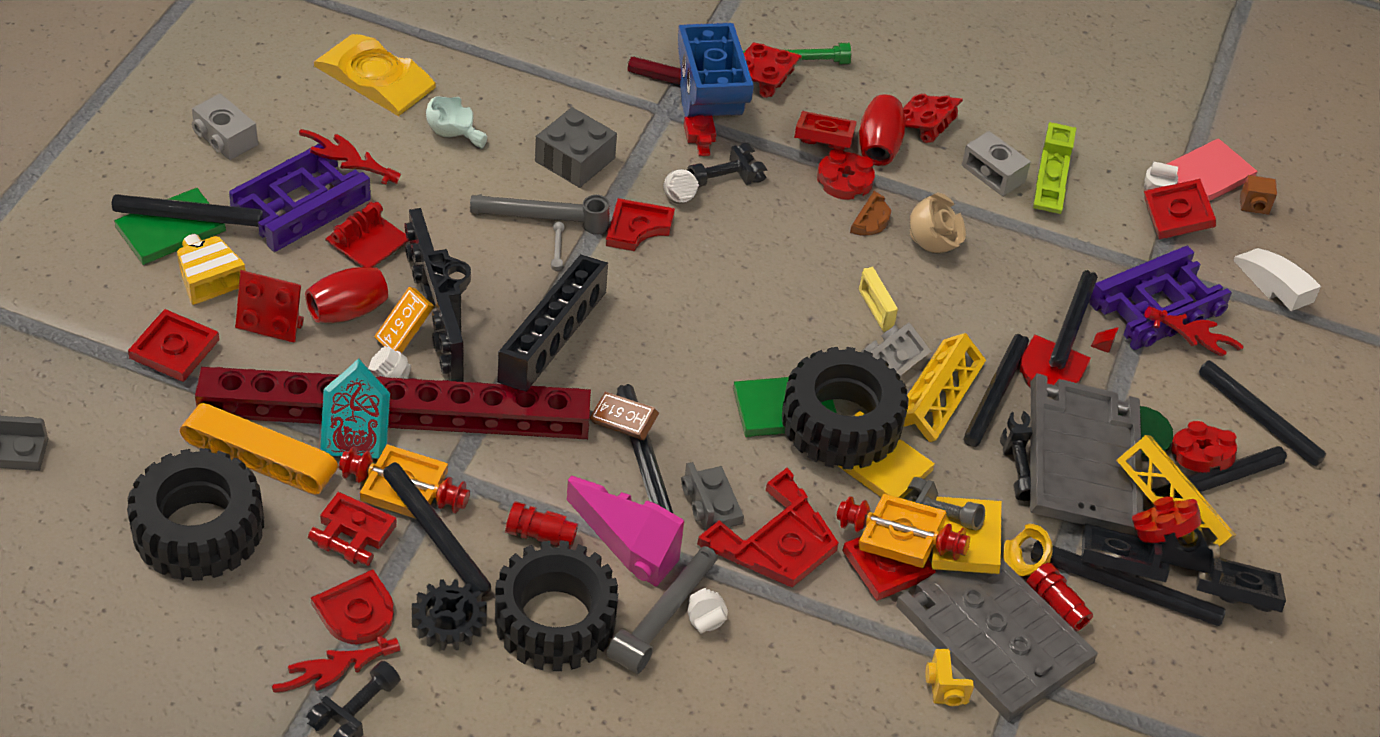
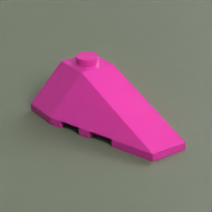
M571 476L568 479L567 501L629 571L639 580L647 581L657 587L679 562L685 520L656 503L646 501L642 505L633 502L629 494L621 492L618 496L609 494L602 485L575 476Z

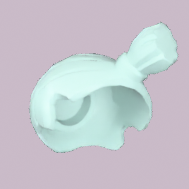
M436 96L430 100L426 109V118L430 128L436 134L442 137L464 135L476 147L482 149L485 146L488 136L484 132L475 130L472 127V109L470 107H463L460 97Z

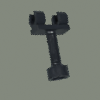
M743 143L738 147L737 145L731 147L729 158L731 162L706 168L702 163L688 166L687 171L695 176L699 184L698 187L707 184L708 178L734 172L739 173L746 185L751 184L752 181L759 183L767 178L763 171L768 169L761 161L754 162L751 165L748 164L754 160L751 153L756 151L750 143Z
M1023 411L1021 416L1023 424H1018L1014 421V413L1011 412L1007 421L1010 434L1007 437V429L1005 428L1001 434L1000 443L1003 446V455H1014L1019 479L1013 484L1015 497L1020 501H1029L1031 477L1025 448L1033 433L1032 427H1028L1030 416L1027 412Z
M380 661L370 670L371 681L349 700L346 705L340 707L325 695L321 699V703L313 706L308 712L306 718L310 721L307 724L316 731H319L332 718L341 725L333 737H362L364 735L363 725L354 717L355 714L377 695L380 690L391 691L401 681L398 672L386 661Z

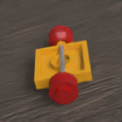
M386 445L376 464L373 463L370 451H366L360 456L358 455L357 448L354 446L349 452L344 451L340 458L339 470H342L343 478L346 479L351 474L356 475V482L361 483L368 477L360 491V501L412 518L415 517L383 476L384 468L393 462L399 463L430 505L433 499L436 498L439 509H443L448 504L452 506V512L456 514L460 508L465 509L470 497V490L466 489V482L463 481L459 486L453 485L452 477L445 479L448 473V463L392 445Z
M884 493L874 513L870 511L867 500H863L860 505H856L853 496H849L846 501H842L838 507L837 520L840 521L841 528L845 529L849 523L854 524L855 532L859 533L866 527L859 540V549L862 551L923 568L934 545H936L939 556L942 557L949 551L953 553L955 561L959 559L960 555L965 556L969 549L970 536L966 535V528L963 527L956 533L952 531L951 524L948 523L944 526L946 511Z

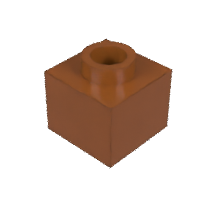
M1247 175L1240 193L1241 211L1269 215L1277 196L1276 179Z

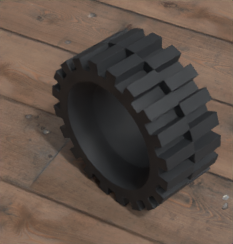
M550 541L541 542V550L535 551L532 545L523 548V558L515 553L509 558V567L503 565L499 572V580H496L495 625H497V636L499 640L504 639V648L509 654L517 649V660L523 664H526L530 658L534 660L535 669L543 670L544 664L548 663L553 664V671H562L563 663H570L573 670L581 667V658L585 657L590 663L597 658V649L602 652L605 651L609 644V638H613L615 632L619 593H617V580L612 578L613 570L608 563L601 567L602 557L596 552L588 557L586 555L587 547L578 544L576 550L569 549L568 541H560L559 548H551ZM563 592L579 599L587 608L588 614L577 624L565 627H550L530 620L523 609L531 599L540 594Z

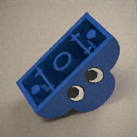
M734 23L679 25L678 51L681 66V100L684 115L687 117L697 115H742L745 103H750L752 100L754 85Z

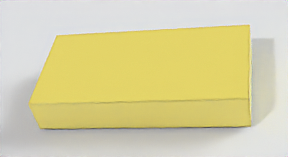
M873 267L865 268L862 271L859 291L879 326L886 332L895 325L898 308Z

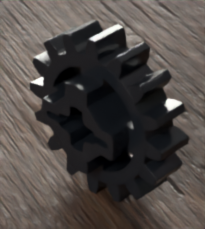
M441 579L437 588L428 584L427 594L418 592L417 603H412L411 606L412 628H417L418 639L427 636V646L431 647L435 642L440 643L441 651L446 649L447 644H452L455 651L459 650L460 642L464 641L467 645H472L473 635L481 637L482 626H487V603L482 601V593L480 591L471 593L470 583L464 585L463 588L459 587L458 579H454L452 585H446L444 579ZM472 613L473 615L471 619L469 620V622H467V620L469 619V614Z

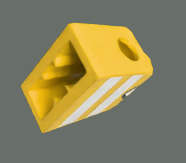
M191 234L183 240V247L179 248L177 256L180 273L192 305L239 289L240 271H246L245 264L220 237L213 236L201 240L198 235Z

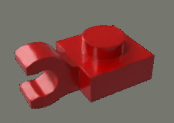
M703 115L685 116L684 130L687 143H696L699 156H710L709 145L712 142H716L713 117Z

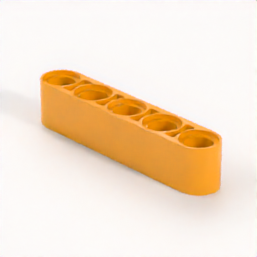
M200 403L179 430L184 440L195 447L211 449V453L216 454L218 451L230 455L231 460L237 458L251 470L314 495L322 492L338 469V463L335 458L323 450L205 403Z

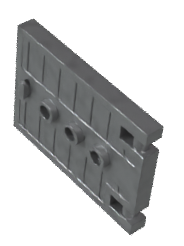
M1036 374L1031 381V427L1033 433L1030 437V513L1082 525L1086 523L1138 536L1132 516L1143 512V491L1117 462V459L1141 439L1140 399L1129 396L1125 402L1118 401V393L1062 379H1058L1055 385L1047 384V376ZM1141 450L1127 461L1136 472H1142Z
M1002 558L1000 574L939 570L917 584L914 596L906 591L898 596L896 607L937 649L950 650L951 664L966 679L973 680L976 690L1007 722L1093 664L1098 655V652ZM926 605L928 610H925L922 606Z

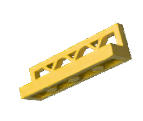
M966 333L944 339L907 395L909 403L903 427L915 424L928 442L937 440L986 361L985 357ZM966 352L974 361L971 367H966ZM954 371L958 372V387H954L952 373ZM941 391L945 392L947 404L945 407H941ZM927 412H932L933 427L924 418Z
M1145 435L1117 459V462L1153 504L1156 500L1163 498L1156 496L1152 491L1153 477H1165L1171 483L1170 497H1173L1174 501L1196 499L1201 512V520L1205 523L1200 524V527L1209 528L1218 538L1214 544H1218L1220 547L1236 536L1235 532L1152 436ZM1142 450L1149 458L1148 472H1136L1127 461L1138 451ZM1154 465L1159 469V471L1162 474L1153 473ZM1139 475L1148 476L1147 484ZM1175 489L1183 499L1175 498ZM1194 531L1182 536L1187 544L1195 541Z

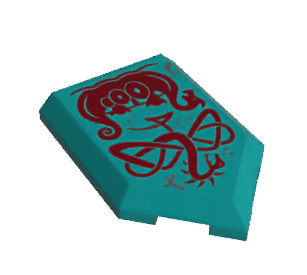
M360 358L324 388L320 450L329 453L331 456H342L344 451L349 452L354 446L357 448L358 455L362 456L366 451H370L372 458L379 459L388 440L390 392L372 374Z

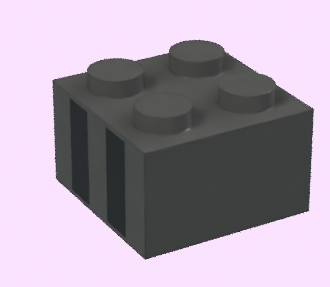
M571 107L536 135L535 162L580 188L615 159L617 132Z

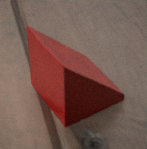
M1119 327L1098 332L1091 347L1109 353Z

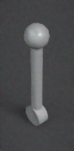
M560 221L555 222L553 225L556 234L554 259L551 261V268L554 271H560L563 268L560 254L561 233L565 226Z

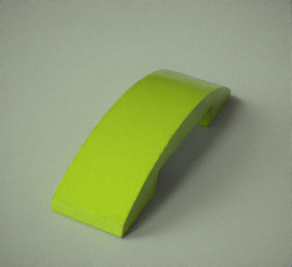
M1049 122L1033 200L1034 209L1058 214L1062 213L1076 127Z

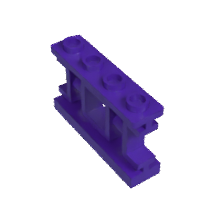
M317 144L314 146L317 148L325 149L321 144ZM309 148L230 190V206L261 209L263 211V220L258 222L259 235L262 238L266 237L267 247L275 253L371 200L370 178L364 172L359 173L356 169L343 176L335 169L338 167V160L317 156L311 153ZM318 171L321 174L316 178L312 176V174ZM331 183L334 187L328 190L325 186ZM303 185L311 194L296 202L293 201L287 193ZM269 197L273 200L268 204L263 202V200ZM283 209L286 213L279 217L276 213Z
M1186 245L1095 283L1089 304L1095 311L1101 309L1104 315L1117 311L1128 322L1123 336L1126 339L1131 338L1130 347L1133 350H1137L1144 346L1149 347L1162 338L1172 337L1178 333L1160 322V328H1154V321L1147 322V319L1142 315L1147 307L1151 306L1161 311L1166 310L1168 312L1167 315L1171 316L1186 314L1187 317L1183 319V324L1186 325L1196 320H1206L1213 316L1218 317L1222 315L1228 308L1232 292L1228 288L1223 290L1220 284L1207 288L1197 277L1201 264L1198 261L1192 262L1195 252ZM1177 277V280H1178L1182 285H1179V284L1174 280V278ZM1163 291L1172 300L1173 304L1162 308L1151 295ZM1189 294H1191L1197 301L1193 303L1194 300L1189 296ZM1131 297L1136 304L1133 305L1127 298Z

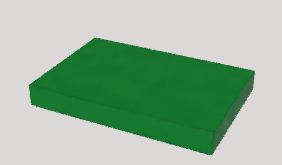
M197 187L168 198L169 200L210 204ZM128 214L114 220L115 228L142 265L178 251L179 248L183 247L182 242L188 235L196 234L201 240H205L226 231V226L223 223Z
M789 377L734 381L733 391L745 437L785 434V427L782 424V408ZM833 400L821 403L830 411L837 413Z

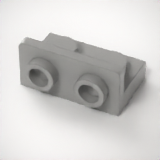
M909 322L900 329L894 325L881 335L884 339L881 344H878L875 340L861 350L862 353L864 350L873 353V357L876 359L881 357L888 362V368H894L900 376L931 352Z

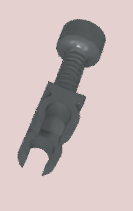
M914 477L907 487L913 489L910 495L917 499L916 503L945 510L947 517L960 519L961 525L964 528L977 531L982 527L985 519L984 505L967 502L964 507L937 501L936 498L939 493L934 481H926L919 477Z

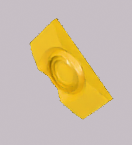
M351 34L314 61V67L397 116H400L436 88L435 81L412 59L398 58L388 52L376 38L364 35Z

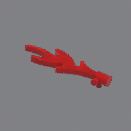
M304 129L299 130L300 136L310 138L325 148L321 149L312 146L310 148L311 153L331 160H345L346 162L341 163V169H360L382 175L384 177L381 183L384 185L388 181L395 184L398 183L401 173L389 167L381 166L371 157L369 152L365 153V160H362L356 148L342 136L334 135L333 139L338 144L335 145L317 133Z
M1151 306L1147 307L1145 311V318L1154 321V328H1160V322L1182 335L1191 346L1197 345L1198 341L1202 346L1220 356L1226 355L1227 352L1220 348L1217 342L1229 344L1237 350L1244 348L1240 342L1231 337L1211 333L1209 328L1218 326L1217 322L1196 320L1184 325L1183 319L1187 317L1186 314L1171 316L1167 315L1168 312L1166 310L1161 311Z
M379 636L376 639L379 646L355 651L327 650V657L333 660L315 659L289 665L288 672L290 674L295 672L305 673L291 681L273 684L272 690L274 693L289 691L321 677L315 683V689L319 691L336 682L347 671L352 662H355V672H359L371 660L381 655L384 657L400 651V645L397 638L387 641L383 636Z

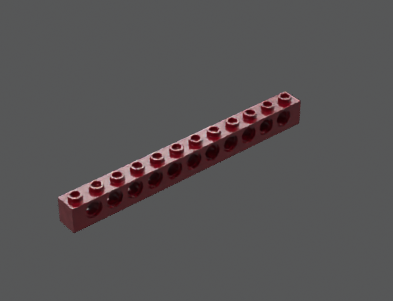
M201 366L195 393L196 407L200 403L209 404L246 420L322 424L324 388L339 375ZM376 377L390 392L388 428L588 440L591 389L531 386L525 392L503 384Z

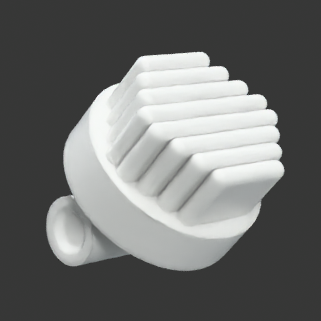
M1153 161L1144 178V189L1150 190L1177 184L1178 167Z
M687 170L672 171L668 174L663 184L665 194L674 202H687L694 198L699 186L695 176Z
M384 346L372 357L368 369L375 374V377L408 379L411 365L408 363L407 357L401 352Z
M703 588L690 595L688 616L691 624L698 629L700 634L719 628L727 620L728 610L718 592Z

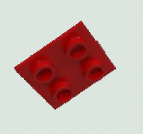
M755 42L743 53L751 79L759 83V93L764 98L772 97L775 94L776 88L782 86L787 80V76L793 73L795 65L802 58V55Z
M926 94L915 95L903 107L906 127L919 128L921 132L920 138L923 142H934L939 134L943 133L949 124L958 117L957 106L963 99L952 98L947 95L940 97L927 96Z
M369 202L361 212L356 211L353 216H349L341 225H336L331 235L325 238V241L360 266L372 268L409 242L403 231L381 217L383 207L379 202Z
M241 270L235 328L295 343L297 328L301 329L304 322V317L299 316L301 285Z

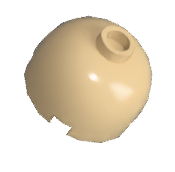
M937 192L916 204L910 215L911 238L928 252L939 254L948 252L959 247V244L964 242L966 238L963 218L960 213L955 215L951 208L955 204L945 194Z

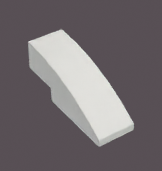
M1256 248L1234 257L1233 261L1268 299L1278 297L1290 311L1314 303L1321 288L1308 273L1296 264L1273 252Z

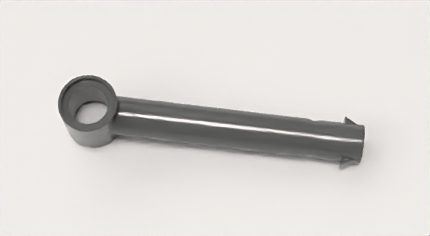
M482 194L472 195L470 200V212L477 215L481 213L583 222L584 229L591 234H602L608 230L610 225L609 200L597 194L586 197L583 204L502 197L494 198L482 196Z
M701 547L634 631L629 633L621 629L615 635L608 647L607 657L632 672L639 674L652 656L653 646L649 644L702 580L703 576L718 560L717 554L709 547Z

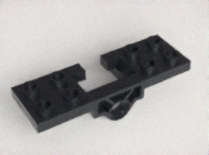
M421 208L409 209V222L404 223L407 241H410V244H405L407 261L414 264L412 266L414 283H420L423 296L436 306V311H432L434 329L432 340L435 351L441 352V356H439L442 374H448L449 381L464 382L461 294L471 282V267L464 261L450 257L447 249L434 251ZM459 272L464 274L465 277L462 279H452L449 275Z
M1085 523L1082 533L1081 561L1086 562L1093 568L1105 569L1107 567L1119 570L1120 573L1128 577L1137 578L1142 576L1166 583L1170 572L1169 564L1200 571L1196 581V591L1219 596L1220 599L1228 603L1243 602L1251 604L1254 608L1263 612H1271L1272 610L1283 611L1286 598L1281 573L1221 558L1219 545L1208 542L1200 526L1194 530L1197 534L1196 540L1193 543L1184 544L1176 538L1175 532L1164 535V542L1147 543L1141 541L1137 536Z

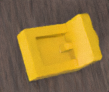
M935 649L932 662H927L925 670L926 683L932 684L933 703L946 704L948 706L968 704L974 689L973 680L953 679L950 650Z

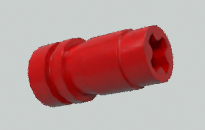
M515 501L507 519L505 533L513 536L521 534V538L526 540L528 537H531L540 542L550 541L551 545L556 547L559 546L560 541H568L569 549H571L579 524L568 521L567 516L548 510L546 513L538 512L537 507L530 506L526 508V504Z
M1052 563L1040 566L1030 575L1026 583L1076 632L1080 631L1092 620L1093 613L1087 608L1085 602L1066 584V578L1060 574L1059 570Z

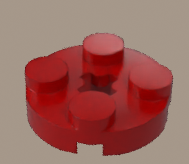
M832 149L829 155L820 161L817 172V181L824 185L823 190L835 198L844 200L854 199L855 195L863 193V196L868 194L873 187L875 178L872 159L837 149Z
M1192 421L1188 423V428H1184L1174 435L1172 455L1175 454L1177 456L1176 461L1189 470L1210 472V467L1220 466V471L1231 467L1236 460L1237 436L1232 431L1207 426L1202 421Z
M1173 497L1160 498L1154 502L1155 507L1132 516L1139 539L1147 543L1164 542V535L1174 532L1176 538L1182 537L1194 531L1202 522L1201 512L1196 499L1174 501Z

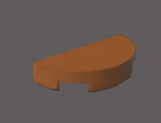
M873 191L851 225L850 233L861 236L874 235L882 232L888 226L891 208L885 202L883 195Z

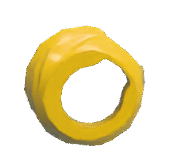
M1031 523L1026 524L1025 529L1015 538L1006 540L1003 547L1004 561L1021 577L1030 576L1040 566L1050 563L1053 553L1052 541L1048 532L1040 525ZM1030 537L1041 542L1043 546L1042 558L1033 565H1029L1023 560L1021 549L1022 543Z

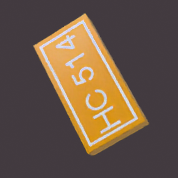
M408 287L374 337L383 346L402 353L435 306L416 288Z

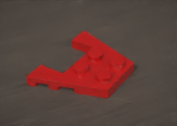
M786 467L767 482L766 492L784 505L786 509L745 541L719 520L698 536L697 545L709 547L721 557L793 588L833 555L838 549L839 542L819 512H814L807 501V494L803 488L797 486L793 480V473Z

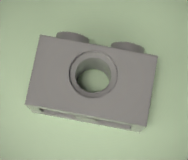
M221 93L192 108V127L194 132L199 137L205 138L216 152H221L229 160L258 145L256 123Z
M988 131L966 145L961 166L1001 196H1005L1026 182L1031 161Z

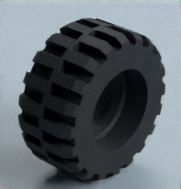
M831 347L827 349V352L819 350L812 353L810 358H803L789 375L782 408V424L785 427L788 439L794 441V446L801 453L806 452L808 454L807 457L816 463L819 460L824 462L827 467L834 468V465L842 466L843 469H853L857 465L860 468L867 467L872 464V461L877 463L886 458L887 454L893 452L898 440H900L909 403L906 385L900 380L901 376L894 368H888L889 364L881 357L879 359L874 358L873 353L866 350L863 353L855 351L856 348L846 347V350ZM833 399L848 400L860 405L868 413L861 416H844L830 411L821 403Z
M200 448L198 452H191L190 449L180 450L181 454L174 456L170 453L163 456L160 463L156 464L153 462L145 469V475L140 474L133 483L134 488L129 492L127 512L135 549L140 553L141 559L147 565H153L154 570L162 575H166L169 572L172 578L184 580V577H192V581L203 580V577L210 575L213 578L222 576L223 571L227 569L232 571L239 567L242 558L244 560L249 559L255 552L254 546L256 547L260 544L263 536L262 529L264 528L260 485L257 483L256 476L252 470L246 469V464L237 458L231 460L230 455L221 451H218L217 454L211 453V449ZM195 503H210L225 509L214 520L200 525H181L168 520L180 508Z

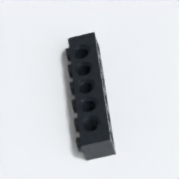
M582 254L578 256L498 351L497 383L525 392L529 390L606 294L608 262Z

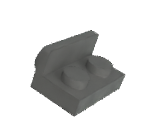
M0 416V468L40 470L48 443L44 420L30 416Z
M693 462L686 463L685 476L681 477L682 489L686 496L690 495L694 518L696 521H701L704 530L706 531L719 520L727 527L743 524L744 515L722 466L697 471Z

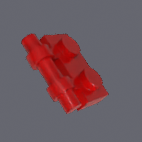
M337 492L320 514L321 523L327 526L326 529L322 531L312 527L308 534V539L318 543V548L327 552L333 550L344 555V559L353 564L359 562L369 566L374 554L364 550V548L368 544L380 549L396 528L397 518L341 492ZM340 533H344L354 539L349 543L338 538Z

